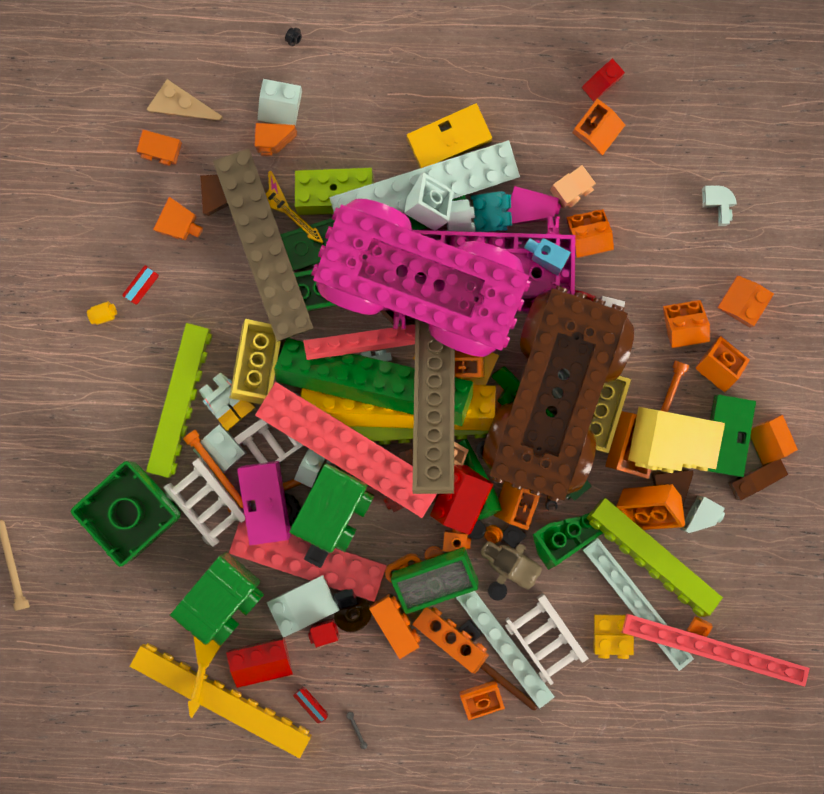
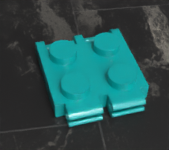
M499 191L471 196L474 207L475 232L505 231L507 226H512L511 212H506V209L511 208V195Z

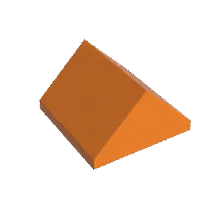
M783 415L752 427L750 438L762 465L785 458L798 450Z
M496 680L459 692L468 721L505 709Z

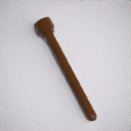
M470 646L463 652L465 656L471 653ZM486 662L482 664L480 668L531 710H537L538 706L534 701Z

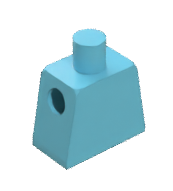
M529 238L524 247L533 253L531 260L557 276L560 274L571 253L544 238L540 243ZM542 251L547 252L548 255L542 254Z

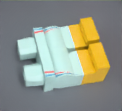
M219 373L213 378L219 388L213 391L206 384L199 392L204 398L203 402L219 420L223 428L228 431L254 410L256 406L252 402L229 398L232 379H228L225 375Z

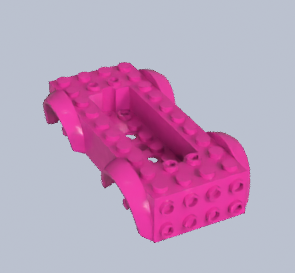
M355 199L346 205L341 204L340 208H335L332 220H335L333 227H328L325 238L328 239L326 246H321L318 257L321 258L319 265H314L311 273L323 298L342 308L361 314L374 315L386 307L426 322L433 338L452 349L469 355L484 357L496 349L502 351L503 347H507L510 337L507 336L510 329H514L517 318L514 316L516 311L521 310L524 299H521L522 295L528 291L531 281L528 280L530 275L524 274L522 262L519 258L504 249L483 242L468 241L456 248L413 232L410 219L393 207L377 201ZM404 265L407 267L408 273L405 277L397 275L396 269L398 266ZM419 272L426 275V281L423 284H418L415 281V275ZM441 279L444 281L445 288L442 291L434 289L433 284L435 280Z

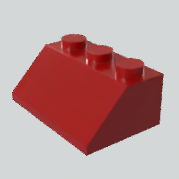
M454 465V493L439 494L430 516L444 526L470 535L494 484L467 465Z
M285 637L231 649L226 652L230 672L237 688L293 675Z

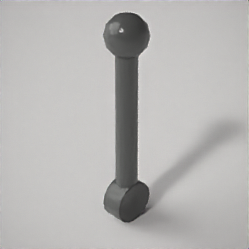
M348 712L346 717L354 727L361 743L360 748L366 749L368 745L364 742L355 723L354 713Z

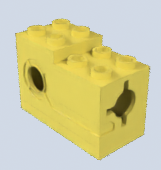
M638 407L628 460L634 461L635 466L673 473L674 470L682 471V467L695 468L702 471H708V468L716 469L725 423Z

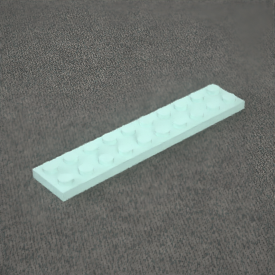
M508 140L329 198L333 211H335L336 207L340 208L341 204L346 205L355 199H369L386 204L403 213L405 211L406 199L423 172L454 191L453 199L519 178L520 175Z

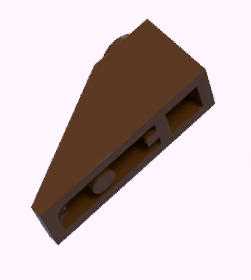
M779 459L744 474V477H738L728 482L736 500H743L784 478L788 473L782 460Z

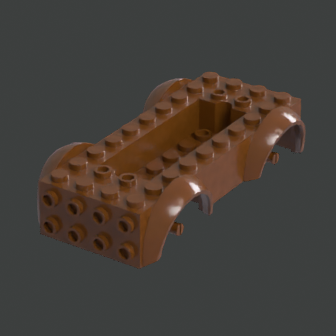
M556 285L555 289L551 288V290L540 293L531 305L520 339V350L528 359L514 401L503 404L497 411L488 431L483 449V460L490 469L489 476L493 477V481L499 483L506 481L511 483V486L522 490L524 487L529 489L530 493L541 496V493L549 496L548 499L559 502L560 499L565 501L567 494L580 490L589 476L596 452V438L589 427L604 383L614 381L621 375L629 359L634 340V327L627 317L628 313L624 312V307L612 304V307L605 305L606 301L593 298V301L586 299L587 295L575 291L573 295L567 293V288ZM561 369H567L570 372L567 380H561L558 377ZM559 387L563 390L561 398L553 397L552 391L554 388ZM549 406H554V407H556V408H557V414H556V416H554V417H549V416H547V414H546V409H547V407H549Z

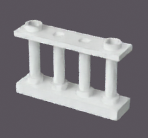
M262 419L234 438L238 445L242 443L244 446L247 445L259 463H266L268 461L253 442L252 436L257 432L259 434L262 433L278 455L279 458L276 461L282 462L304 446L288 436L295 447L285 453L268 430V423Z
M200 457L192 463L195 466L194 470L176 486L170 483L163 488L166 490L165 494L167 497L176 502L200 531L204 542L213 547L220 542L216 536L234 521H240L241 523L245 521L244 509L238 506L203 458ZM198 476H203L207 481L206 485L186 501L179 492ZM210 491H215L219 495V500L198 516L192 509V506ZM223 505H227L231 510V515L210 531L204 521Z
M542 593L537 597L539 602L536 607L513 623L509 617L505 620L508 624L505 627L511 635L515 633L540 669L538 674L543 682L548 681L552 685L554 682L550 676L573 660L577 661L580 659L583 663L589 658ZM547 612L550 616L547 619L548 622L523 639L517 629L539 613ZM557 627L561 632L558 635L559 638L534 654L528 645L551 628L555 629ZM569 643L572 648L570 653L545 670L539 660L562 644L566 645Z

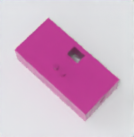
M272 461L239 467L237 471L249 545L288 540L291 537L289 533L290 524L280 462Z

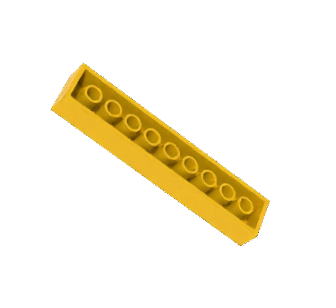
M473 385V397L463 426L454 425V430L489 431L495 417L496 386ZM302 388L301 398L347 426L414 428V415Z

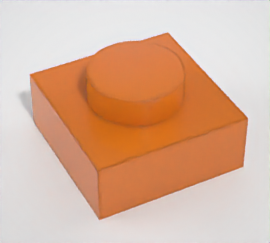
M695 616L686 631L707 637L713 626L711 623Z

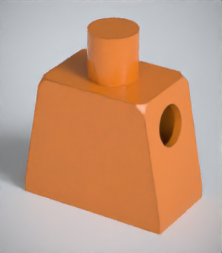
M169 197L153 230L163 235L186 240L189 234L199 238L203 227L194 223L197 218L195 214Z

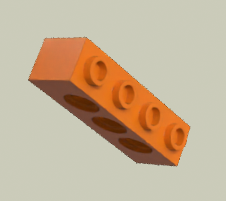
M436 607L424 608L412 625L471 673L476 674L489 657V654L486 653L487 648L479 642L477 644L472 642L471 635L464 630L460 632L456 629L457 624L449 618L445 620L441 617L442 612ZM436 621H439L441 623V629L435 632L433 629V624ZM451 633L456 635V641L453 644L448 642V636ZM466 645L471 647V653L468 656L463 654V648Z

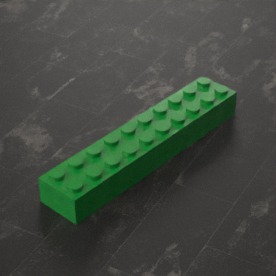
M286 339L274 368L276 382L414 415L415 368L357 354L307 360L304 342ZM455 378L454 425L463 426L473 397L472 381Z

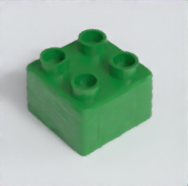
M124 461L71 509L73 517L119 567L130 563L176 523L181 516L180 510L137 463L131 461Z
M325 463L289 533L328 553H333L335 548L345 552L357 530L348 525L353 513L364 517L375 495L366 491L368 485L332 464Z
M226 551L216 559L169 616L175 619L187 631L191 632L203 644L207 645L213 640L221 646L239 625L232 618L236 611L239 610L246 616L264 596V593L257 588L261 581Z

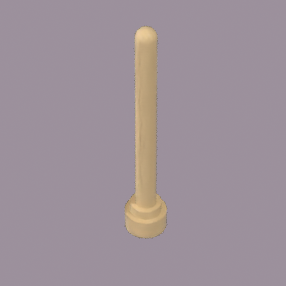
M0 520V538L16 598L14 599L15 603L13 606L14 610L18 611L29 608L30 605L26 597H23L5 522Z

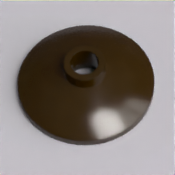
M357 597L358 605L343 609L339 608V611L334 613L335 623L341 630L356 632L363 629L369 623L372 613L369 610V603L364 598Z

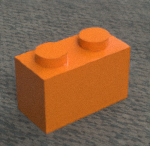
M143 129L136 152L141 155L140 158L152 161L153 158L166 166H170V164L176 165L182 142L179 139Z

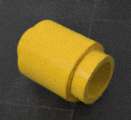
M109 301L92 306L87 310V316L92 325H99L114 320L115 315H117L115 305Z

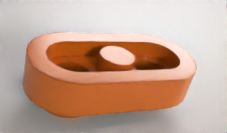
M411 553L392 562L385 569L387 580L391 582L392 570L411 566L408 565L410 560H413L414 564L421 562L420 558L416 554Z

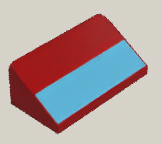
M144 265L122 296L137 305L159 275Z
M302 686L294 693V698L316 723H321L327 719V711L305 687Z

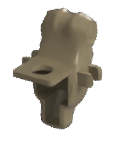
M488 541L482 547L481 555L488 559L491 567L500 574L497 582L500 584H504L508 578L517 585L529 590L535 585L536 579L541 575L542 566L523 555L526 549L523 544H519L514 549L508 545H496Z

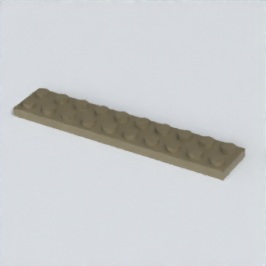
M248 148L214 160L213 163L276 341L279 342L313 330L310 316L250 149Z
M416 319L413 494L454 493L455 349L433 338L430 334L428 323Z

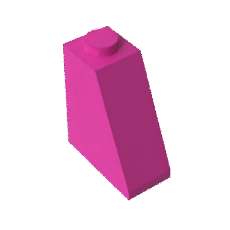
M514 186L511 196V208L507 211L512 214V226L548 220V216L554 217V215H558L561 204L558 203L559 198Z

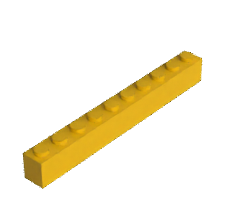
M149 643L146 645L142 644L129 667L191 700L197 672L191 670L189 664L182 661L178 663L173 660L174 657L172 655L156 651L157 647ZM207 674L204 675L198 701L201 706L300 759L312 736L307 728L293 725V721L289 718L276 716V712L268 707L263 709L258 706L259 703L251 698L247 700L241 697L242 694L235 689L230 691L224 687L225 684L218 680L213 682L207 678Z

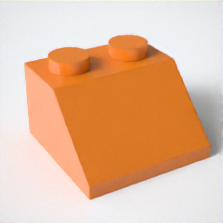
M256 123L255 148L257 152L261 153V156H272V154L280 152L297 136L295 125Z
M737 275L717 308L751 328L759 320L774 293L756 282Z
M720 336L701 358L695 369L725 393L740 378L750 359Z

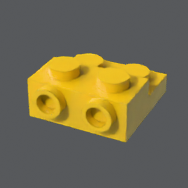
M594 614L593 653L597 654L598 658L608 659L610 655H617L619 659H629V655H634V636L621 633L626 615Z

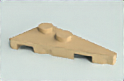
M168 79L147 108V111L150 113H165L166 115L204 118L213 121H221L223 118L220 114Z

